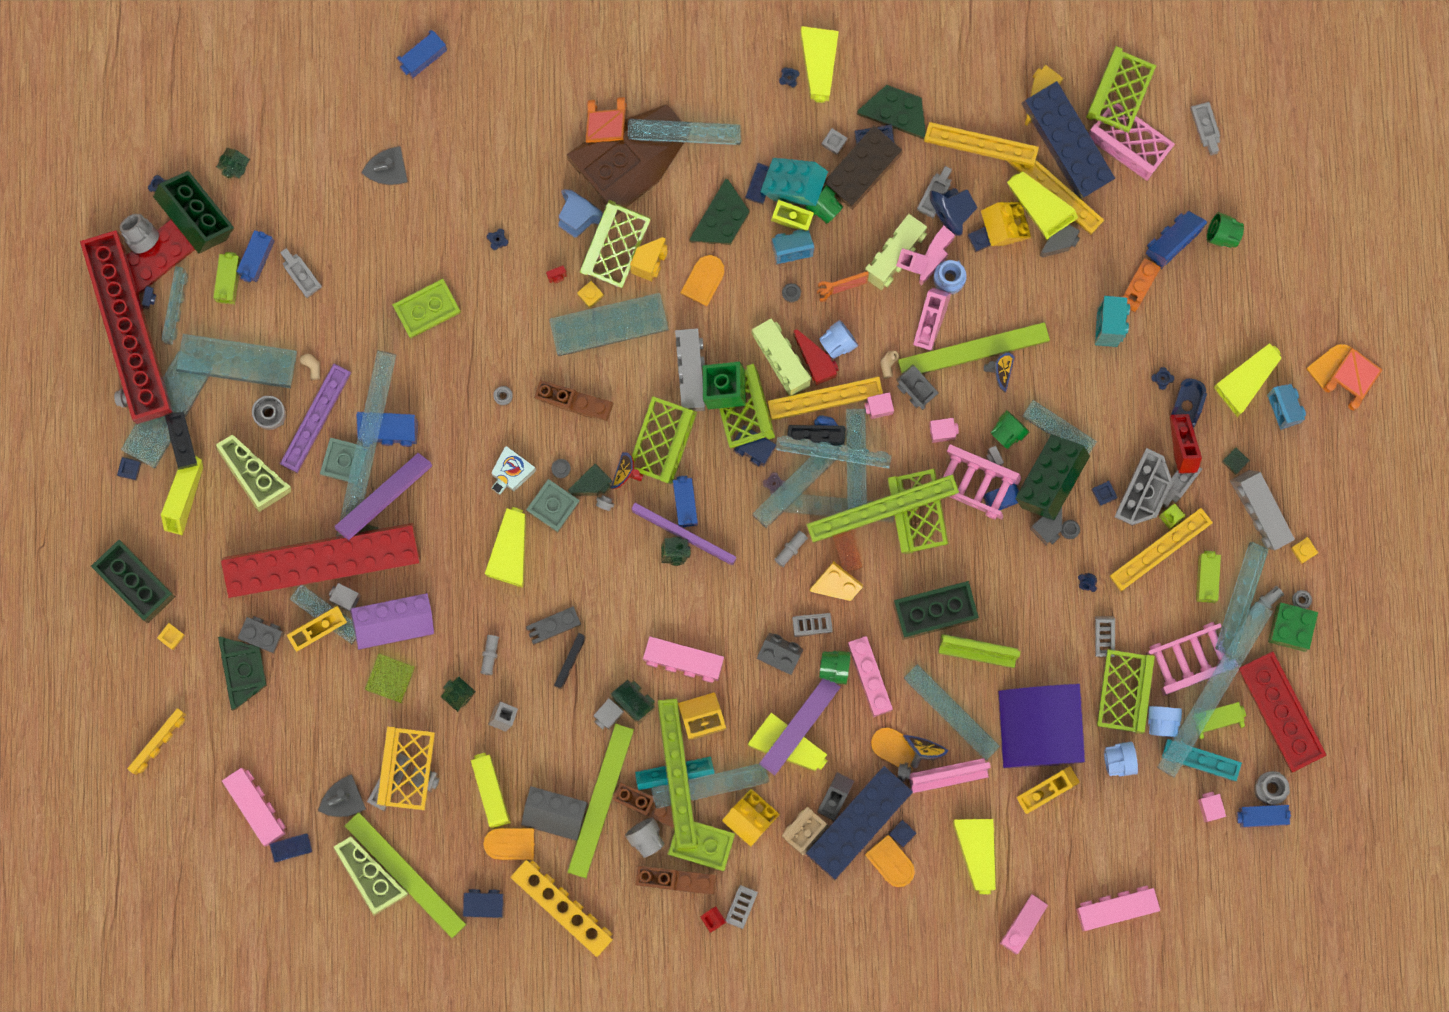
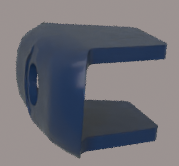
M956 188L943 194L930 191V202L942 224L955 236H961L963 233V223L977 209V205L969 191L963 190L958 192Z
M1196 379L1183 380L1180 384L1171 415L1189 414L1194 428L1207 396L1205 385ZM1190 401L1193 404L1192 410H1183L1182 403Z

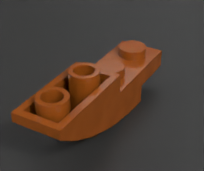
M540 380L534 396L535 399L552 406L608 421L614 404L611 401L579 393L574 389Z
M620 782L613 801L649 818L653 817L654 820L674 828L671 805Z
M638 866L635 885L715 895L717 875Z

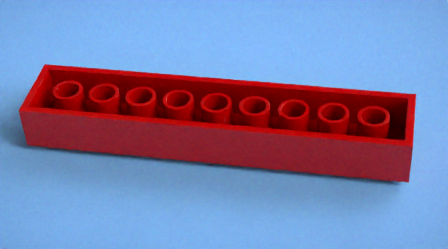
M115 230L80 241L132 420L136 424H140L172 414V406L121 235Z
M408 523L359 532L350 540L342 535L222 558L221 564L228 598L418 564L420 563V555L414 524Z

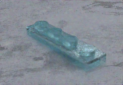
M175 266L163 329L162 341L169 345H173V340L177 338L178 330L176 329V323L181 318L179 307L180 303L184 301V292L182 291L183 286L188 281V274H186L183 267Z
M1032 400L1022 416L1049 435L1053 434L1083 445L1088 454L1097 443L1096 440Z
M300 585L290 598L292 602L314 618L334 608L303 585ZM342 614L347 623L333 631L350 644H353L356 637L352 620Z

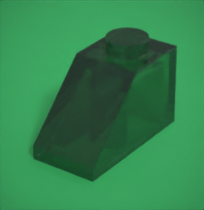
M594 464L568 489V492L572 496H599L601 493L605 494L612 487L610 485L612 480Z

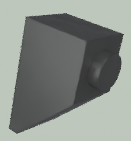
M1071 225L1066 226L1048 239L1040 256L1044 258L1067 252L1071 246L1075 248L1080 240V237H1078L1080 230Z
M1062 508L1055 520L1042 516L1030 528L1045 546L1049 542L1053 545L1060 538L1058 534L1062 531Z
M837 772L817 812L835 821L854 780Z

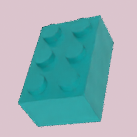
M773 157L761 193L777 202L781 200L786 203L816 206L828 171L816 162Z
M1103 297L1097 308L1095 345L1118 347L1120 342H1123V338L1126 337L1129 330V323L1126 322V319L1130 313V304H1127V298Z

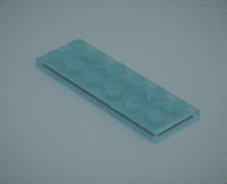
M660 293L549 319L558 356L669 331Z
M183 334L176 371L291 388L297 351Z
M180 351L176 354L163 379L173 413L184 411L186 417L213 370ZM165 416L135 424L121 450L155 469L171 443Z

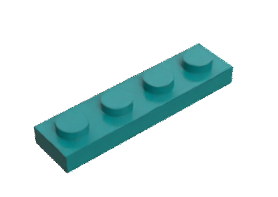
M1166 739L1161 756L1163 759L1235 782L1238 779L1242 762L1170 739Z
M711 756L686 761L688 780L715 775ZM666 766L635 772L638 790L668 785Z

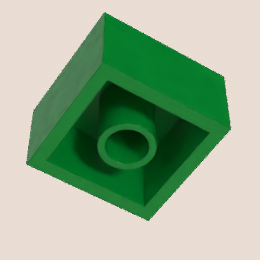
M740 361L703 365V401L708 410L746 406L745 370Z
M1279 603L1276 605L1268 642L1303 652L1310 650L1318 612Z

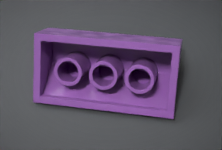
M428 593L352 608L350 611L358 650L434 634Z

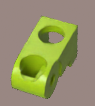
M1174 503L1159 518L1171 529L1185 518L1186 514Z

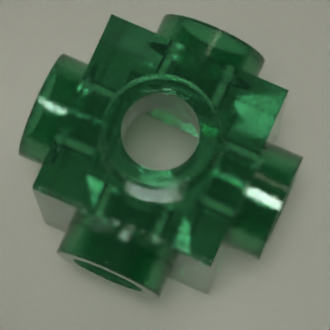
M226 148L224 154L220 156L216 167L222 171L221 174L226 178L231 179L234 177L240 179L245 173L250 159L235 149Z
M672 537L665 538L662 542L661 563L680 566L686 562L687 558H690L691 548L688 546V539Z
M457 677L454 681L449 680L444 685L443 689L445 691L441 698L458 712L468 704L476 691L463 679Z

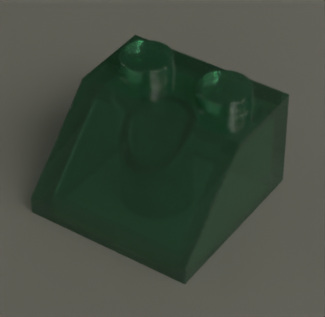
M627 679L611 693V697L640 724L655 709L653 705L655 701L648 694L644 696L640 692L642 688L634 680L630 682Z

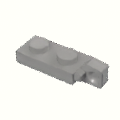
M1206 102L1191 106L1190 110L1203 147L1207 146L1210 156L1218 154L1219 148L1217 143H1220V133L1210 103Z
M945 166L941 175L936 173L933 176L917 211L934 219L936 212L930 202L929 194L930 191H936L940 194L948 191L952 181L948 179L951 168Z
M287 248L280 252L286 260L283 263L285 270L306 298L322 288L300 256L298 257L297 254L292 256Z
M1199 467L1197 473H1179L1177 470L1171 478L1173 483L1162 506L1166 508L1171 501L1176 503L1178 499L1180 500L1202 468Z

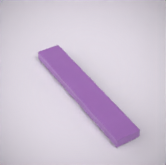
M333 364L280 465L296 473L299 472L350 377V371Z
M417 453L335 525L336 531L350 540L432 467L431 462Z
M634 503L632 507L633 513L720 560L734 565L736 556Z
M822 679L759 763L773 775L777 774L841 688L838 684Z

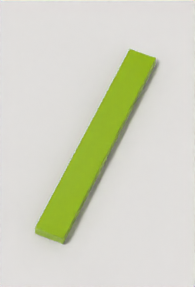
M1044 322L898 359L901 374L913 364L924 374L999 355L1004 352L1046 343L1050 339Z
M952 474L808 523L807 527L814 543L958 494L959 491Z
M677 699L658 700L677 850L696 849L697 843Z
M615 724L568 873L587 878L634 729Z
M357 813L345 825L354 837L452 939L467 925L360 813Z

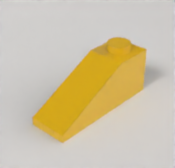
M1047 65L1043 69L1038 68L1033 75L1035 79L1032 84L1030 97L1056 81L1061 85L1063 77ZM1026 114L1025 125L1028 126L1031 118Z
M338 606L286 635L297 652L344 625L347 621Z
M1071 766L1016 798L1024 812L1028 814L1076 786L1080 781Z

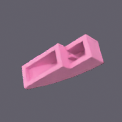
M945 226L936 234L925 256H928L929 259L924 274H920L919 284L921 286L935 272L937 266L947 259L948 253L944 250L954 240L955 235Z

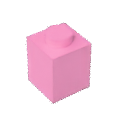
M902 248L896 266L923 275L929 257Z
M890 393L867 397V403H864L866 415L870 414L871 419L894 413Z
M953 418L930 421L929 427L932 443L955 440L956 434H959L958 424L954 423Z
M1214 792L1202 795V799L1198 800L1204 823L1226 817L1220 794L1214 795Z

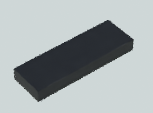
M184 411L165 415L178 470L197 466Z
M788 425L787 444L844 446L846 428L845 426Z
M578 633L554 684L556 688L563 689L586 640L585 635Z

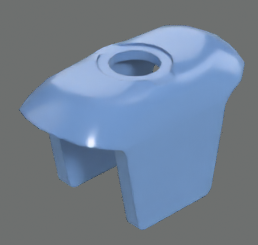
M561 190L566 203L559 214L560 221L558 226L576 238L591 224H599L603 215L600 209L572 190Z

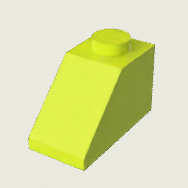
M778 200L771 221L789 228L808 231L814 212Z

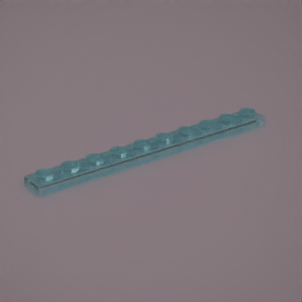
M377 350L340 521L365 499L397 355L394 353ZM337 531L336 537H337V536H342V535Z
M1258 602L1254 603L1158 764V769L1173 778L1176 776L1273 611Z

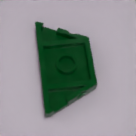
M886 85L857 112L859 116L921 139L925 138L922 98Z
M728 179L724 180L689 239L691 243L707 242V244L721 243L723 245H731L744 224L750 211Z
M218 637L230 707L233 711L267 686L261 649L251 644Z

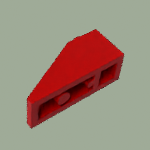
M794 330L793 336L815 386L836 378L837 371H839L836 361H832L828 354L799 330Z
M1189 414L1170 415L1174 459L1178 472L1197 473L1202 455Z

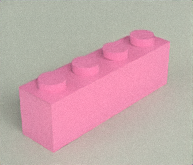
M649 636L643 661H646V665L657 668L658 665L665 667L666 671L676 673V670L683 671L685 676L695 678V675L703 677V681L713 683L714 680L718 681L724 657Z
M867 636L848 642V648L873 718L891 712L893 708Z
M240 768L223 779L222 782L263 846L267 847L286 834L284 831L286 826L280 818L276 819L273 813L276 811L270 802L266 803L263 799L265 794L260 786L256 787L253 780L255 778L249 770L245 771V769Z
M1147 885L1136 888V893L1130 894L1129 890L1118 893V897L1114 899L1106 896L1099 898V903L1092 904V901L1080 903L1081 907L1076 908L1082 931L1160 911L1154 888L1149 889Z

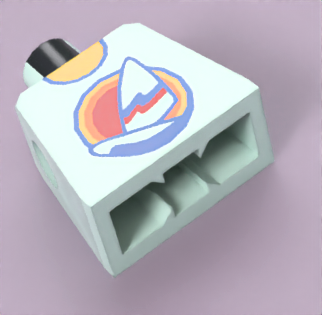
M506 446L491 474L497 481L491 489L499 495L506 487L515 491L535 473L536 468Z

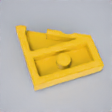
M833 561L810 587V591L851 601L863 588V584Z

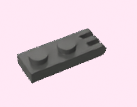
M573 606L528 625L526 629L529 631L535 628L534 632L529 633L530 638L538 635L537 639L532 640L533 645L580 626L581 623Z

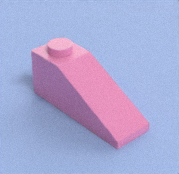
M932 288L928 291L913 345L932 350L947 311L951 293L937 288Z
M1031 894L1000 941V944L1014 954H1018L1048 905Z

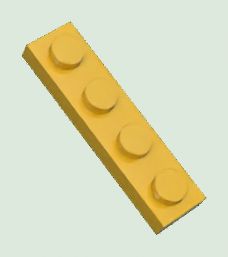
M177 708L127 769L135 775L143 773L148 766L146 763L151 757L155 758L159 754L160 746L172 738V732L176 727L180 728L186 720L184 717L187 714Z

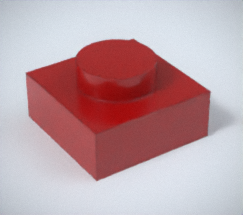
M564 265L546 272L549 283H559L564 280V277H567Z
M716 906L700 916L710 933L727 923Z

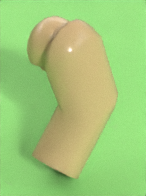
M894 350L888 351L880 361L884 378L893 376L891 366L899 357V354Z
M311 354L302 355L300 362L302 365H307L310 368V379L319 380V361Z

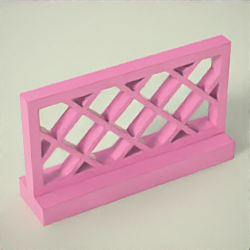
M1120 104L1112 106L1120 113L1124 112L1123 106ZM1109 107L1102 115L1103 117H1107V115L1108 118L1111 117ZM1127 115L1118 117V120L1127 126L1126 121H1129ZM1137 116L1134 119L1136 128L1130 129L1129 132H1137L1139 139L1137 141H1130L1127 132L1114 130L1113 126H1110L1111 131L1102 130L1099 126L1103 122L1098 121L1089 132L1093 142L1146 181L1149 180L1175 145ZM1141 132H1149L1152 139L1142 140ZM1115 134H1125L1126 142L1116 140ZM1163 142L1168 148L1158 151L1156 143ZM1153 143L1154 151L1145 152L1143 144ZM1140 144L1141 153H1134L1131 150V145ZM1155 155L1156 163L1154 166L1147 162L1146 156Z
M983 758L911 773L909 778L911 790L913 793L988 778L987 770L991 767L990 763H985Z

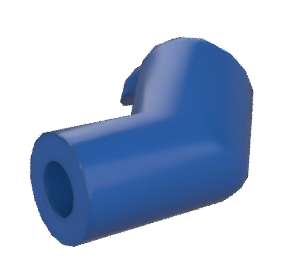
M820 415L814 420V425L838 426L832 417Z

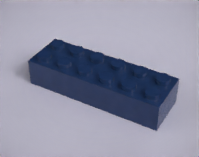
M1057 81L1021 103L1074 193L1080 199L1116 179Z
M883 766L810 848L806 855L835 881L913 791Z

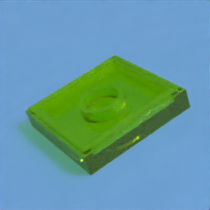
M378 654L365 690L402 703L415 667Z

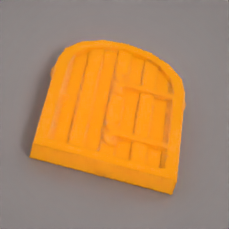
M712 255L700 258L694 265L680 293L708 307L720 282L723 280L725 270L722 261Z
M1345 344L1336 345L1306 368L1322 389L1351 349L1350 346Z
M881 728L876 731L871 740V748L874 753L898 768L900 764H905L906 762L912 771L911 762L915 752L904 739L903 734L891 728Z
M534 828L493 829L484 839V850L493 859L534 860Z
M889 835L865 854L868 860L884 877V880L892 886L904 887L913 880L915 870L912 862Z

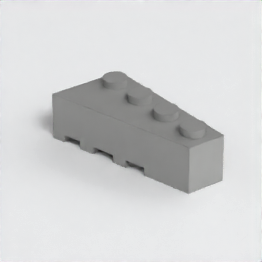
M698 328L675 330L681 406L694 411H705L701 369L705 365L704 356L700 357V349H703V339L699 338Z
M1248 470L1230 480L1246 511L1253 520L1254 527L1263 537L1261 539L1266 548L1275 551L1295 540L1261 472Z

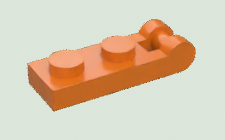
M1144 258L1123 297L1127 298V304H1130V308L1134 312L1137 311L1161 269L1160 266ZM1130 294L1137 298L1136 301L1129 298Z

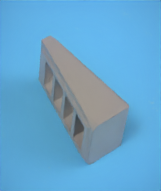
M830 613L792 617L794 637L833 632ZM821 618H825L827 629H823ZM814 619H818L819 629L815 630ZM806 620H810L811 630L807 629ZM799 621H803L804 631H800Z
M1095 616L1096 657H1106L1107 650H1100V647H1111V650L1115 651L1114 616ZM1100 623H1110V626H1100ZM1100 631H1110V634H1100ZM1100 639H1110V642H1100Z
M740 885L725 921L743 929L758 892ZM741 892L752 896L751 900L740 896ZM741 900L748 903V908L738 904L737 901ZM735 907L746 911L745 915L734 911ZM732 914L743 918L742 922L731 918Z

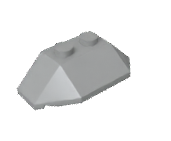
M1148 448L1145 449L1120 501L1115 518L1130 525H1135L1158 516L1173 483L1163 455Z

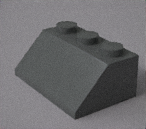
M531 786L521 825L577 841L588 803Z

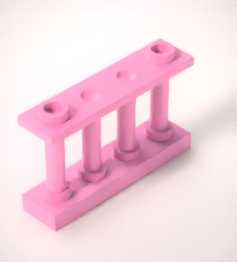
M949 445L947 453L951 461L943 477L952 475L957 464L961 463V461L968 464V469L958 488L959 493L949 497L985 512V515L991 519H1002L1003 514L998 509L1009 486L1013 483L1019 485L1021 481L1020 474L953 445ZM981 469L985 471L986 475L973 500L964 496V493L975 470ZM997 476L1002 478L1003 483L990 507L981 503L992 478Z
M1212 622L1204 625V630L1163 646L1160 643L1150 646V651L1146 654L1155 655L1166 681L1164 683L1165 687L1161 688L1163 696L1238 667L1235 659L1230 661L1229 658H1226L1215 631L1222 627L1220 623L1215 625ZM1207 633L1219 659V666L1214 668L1208 665L1197 638ZM1189 640L1201 666V673L1195 675L1190 671L1179 645ZM1171 647L1183 672V680L1177 682L1172 678L1162 654L1163 650Z

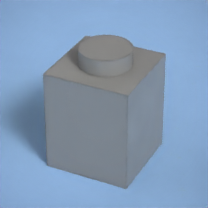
M339 583L336 587L333 586L329 593L332 603L348 611L355 608L361 597L359 593Z
M608 699L593 715L596 718L594 722L601 729L606 727L609 730L622 716L624 711L611 699Z
M500 701L493 708L488 725L506 732L512 727L518 708Z

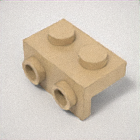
M807 807L798 814L797 819L791 825L787 826L782 837L804 856L829 828V825Z

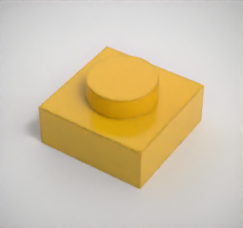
M592 281L577 292V295L589 308L604 297V294Z
M1308 537L1291 548L1301 564L1318 554V551Z
M168 623L157 639L171 650H174L185 635Z

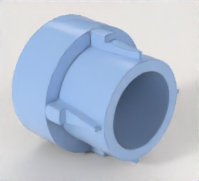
M947 260L940 263L934 272V284L937 289L951 294L959 292L966 281V271L960 261ZM951 273L955 276V280L947 281L945 275Z
M841 320L831 325L830 329L819 338L821 344L833 359L842 354L849 353L858 347L856 340Z
M1149 706V734L1167 737L1178 736L1182 709Z
M1132 741L1115 744V746L1104 749L1105 766L1109 776L1138 774L1137 756Z

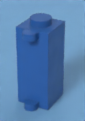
M430 30L428 32L429 35L404 56L401 57L399 55L397 57V60L401 63L400 69L406 76L409 74L414 78L447 51L446 44L434 31Z
M254 230L237 269V273L241 276L240 279L249 283L251 281H258L275 242L271 236Z
M678 476L676 480H673L678 525L682 528L698 526L692 478Z
M1289 805L1241 807L1239 812H1236L1237 823H1240V828L1290 825L1291 813Z

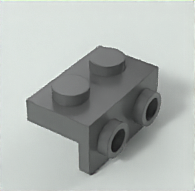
M914 364L896 379L899 383L897 385L898 389L903 394L907 392L911 397L909 401L916 408L920 406L922 410L939 393Z
M255 616L252 619L247 617L238 639L274 654L281 637H284L285 634L281 631V627L272 623L270 626L263 624L264 620Z
M769 633L756 659L792 675L804 649L797 643L784 640L778 634Z

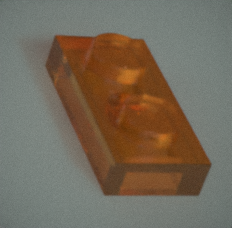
M852 531L833 536L842 568L847 572L862 569L863 566Z

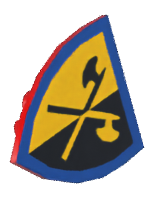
M622 453L611 489L620 488L629 477L640 482L642 481L643 474L638 469H634V460L630 453Z

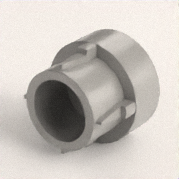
M141 214L128 216L120 225V231L125 238V243L134 253L146 252L158 241L159 232Z
M263 396L254 403L252 417L260 428L273 430L284 425L286 409L278 398ZM268 408L274 410L271 417L264 416V412Z
M1266 772L1257 778L1254 792L1262 803L1276 805L1283 802L1289 795V783L1280 772ZM1269 783H1273L1276 786L1274 794L1269 793L1267 790Z
M653 817L638 823L625 834L631 846H635L644 858L654 854L665 845L659 835L660 828Z

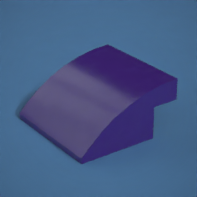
M1080 684L1038 686L998 691L1003 768L1061 766L1063 764L1085 762Z

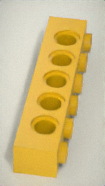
M525 860L510 878L598 958L613 941L611 938L613 934L606 927L601 929L596 924L598 920L592 914L586 915L581 911L584 907L576 900L572 902L567 898L569 893L562 887L558 889L554 886L555 880L547 873L545 875L541 874L538 871L541 867L533 860L531 862ZM533 875H537L540 878L537 886H531L529 883V879ZM548 888L554 891V897L550 900L545 899L543 895L544 891ZM560 902L568 903L569 908L567 912H559L558 905ZM575 915H581L583 918V923L580 926H575L572 923ZM590 928H595L598 933L597 937L593 940H590L586 935Z

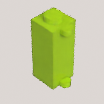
M233 252L219 254L213 297L218 303L235 304L239 281L237 269L241 259Z
M1204 551V554L1201 553L1199 555L1196 602L1216 603L1218 601L1221 555H1216L1215 551Z
M1237 702L1192 715V720L1199 739H1204L1203 733L1237 723H1239L1240 728L1245 727L1244 717H1246L1244 707L1240 706V703Z

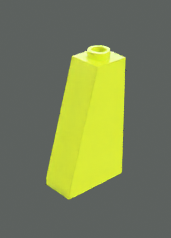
M801 26V42L810 99H814L815 102L824 103L829 101L839 31Z
M1026 173L1015 174L1007 182L1012 193L1046 239L1078 219L1073 207Z
M1269 343L1214 386L1215 391L1236 417L1244 412L1281 360V353L1276 346H1272Z
M195 456L197 466L177 470L161 513L164 531L183 536L203 470L202 459Z
M512 507V509H506L485 575L523 588L526 516L522 513L523 510Z
M770 713L750 740L748 746L768 753L788 725ZM803 737L786 761L816 771L817 768L821 770L828 760L825 759L827 756L825 752Z
M486 753L475 755V759L471 760L489 827L493 829L511 823L491 756L486 755Z
M993 819L953 820V826L974 891H979V894H991V891L996 890Z

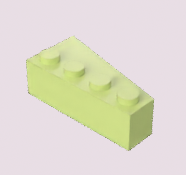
M908 214L895 230L894 237H890L882 248V253L878 252L871 265L868 264L864 272L868 271L869 274L868 281L881 291L885 286L888 288L894 280L892 277L894 273H899L902 268L896 266L902 248L915 252V245L918 242L922 243L927 236V233H925L927 226Z
M771 318L752 329L751 334L788 395H796L810 387L811 377L801 365L802 363L798 355L792 351L789 340L781 334L782 329L778 322L774 323Z
M231 435L216 444L217 451L258 512L291 493V487L279 478L274 471L269 469L264 462L257 458L235 436Z
M352 837L334 846L336 854L373 916L408 895Z

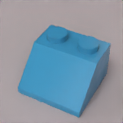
M800 229L790 235L782 233L772 238L771 244L776 265L813 257L814 244L809 230L804 231Z
M1292 384L1274 387L1267 394L1280 430L1300 424L1305 420V409L1303 406H1300L1298 391L1296 388H1293Z

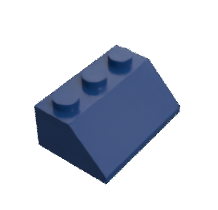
M1190 211L1185 215L1181 213L1175 218V224L1171 228L1167 226L1160 233L1162 236L1158 240L1154 238L1147 245L1149 249L1145 254L1155 264L1160 266L1161 269L1164 268L1202 232L1207 224L1205 219Z
M357 412V437L359 441H362V444L373 445L374 442H381V445L392 446L393 443H400V446L411 447L412 444H417L418 420L415 415Z

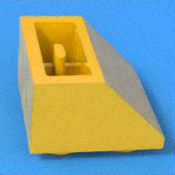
M997 202L981 210L991 246H1004L1031 238L1024 209L1020 202Z
M662 237L637 247L630 264L631 274L651 282L654 277H658L661 270L660 262L665 260L668 253V245H666L665 238Z
M715 692L678 703L689 740L726 730Z
M750 789L722 821L749 846H752L780 814L755 791Z

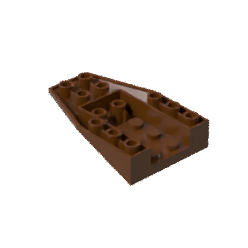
M666 104L625 119L624 140L584 142L567 153V159L579 174L582 173L602 197L605 205H607L608 200H611L627 208L661 180L691 132ZM617 210L615 216H617L622 211Z

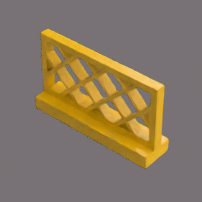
M387 726L377 805L425 810L435 732ZM400 733L408 734L412 738L404 747L399 742ZM421 736H430L429 744L422 749L416 740ZM415 742L421 751L411 757L405 749ZM404 751L409 760L400 766L396 761L397 755ZM423 753L427 758V763L419 768L414 759ZM410 762H413L418 771L409 777L403 768ZM401 770L407 779L400 785H397L394 781V775ZM418 773H421L425 778L424 783L417 788L411 779ZM410 781L416 790L406 796L400 788ZM399 790L404 799L399 803H392V794ZM416 792L422 797L421 806L413 805L409 800Z

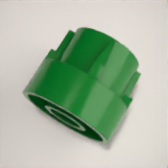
M826 184L822 188L817 205H805L804 208L814 212L813 216L817 215L828 224L842 210L843 205L834 197L835 192Z
M1217 212L1209 224L1206 240L1208 243L1216 246L1236 248L1243 237L1244 224L1236 221L1235 218Z
M1008 410L998 418L999 421L990 432L1006 449H1009L1015 442L1022 441L1030 433Z
M839 650L833 652L823 651L819 673L820 679L847 685L851 652Z

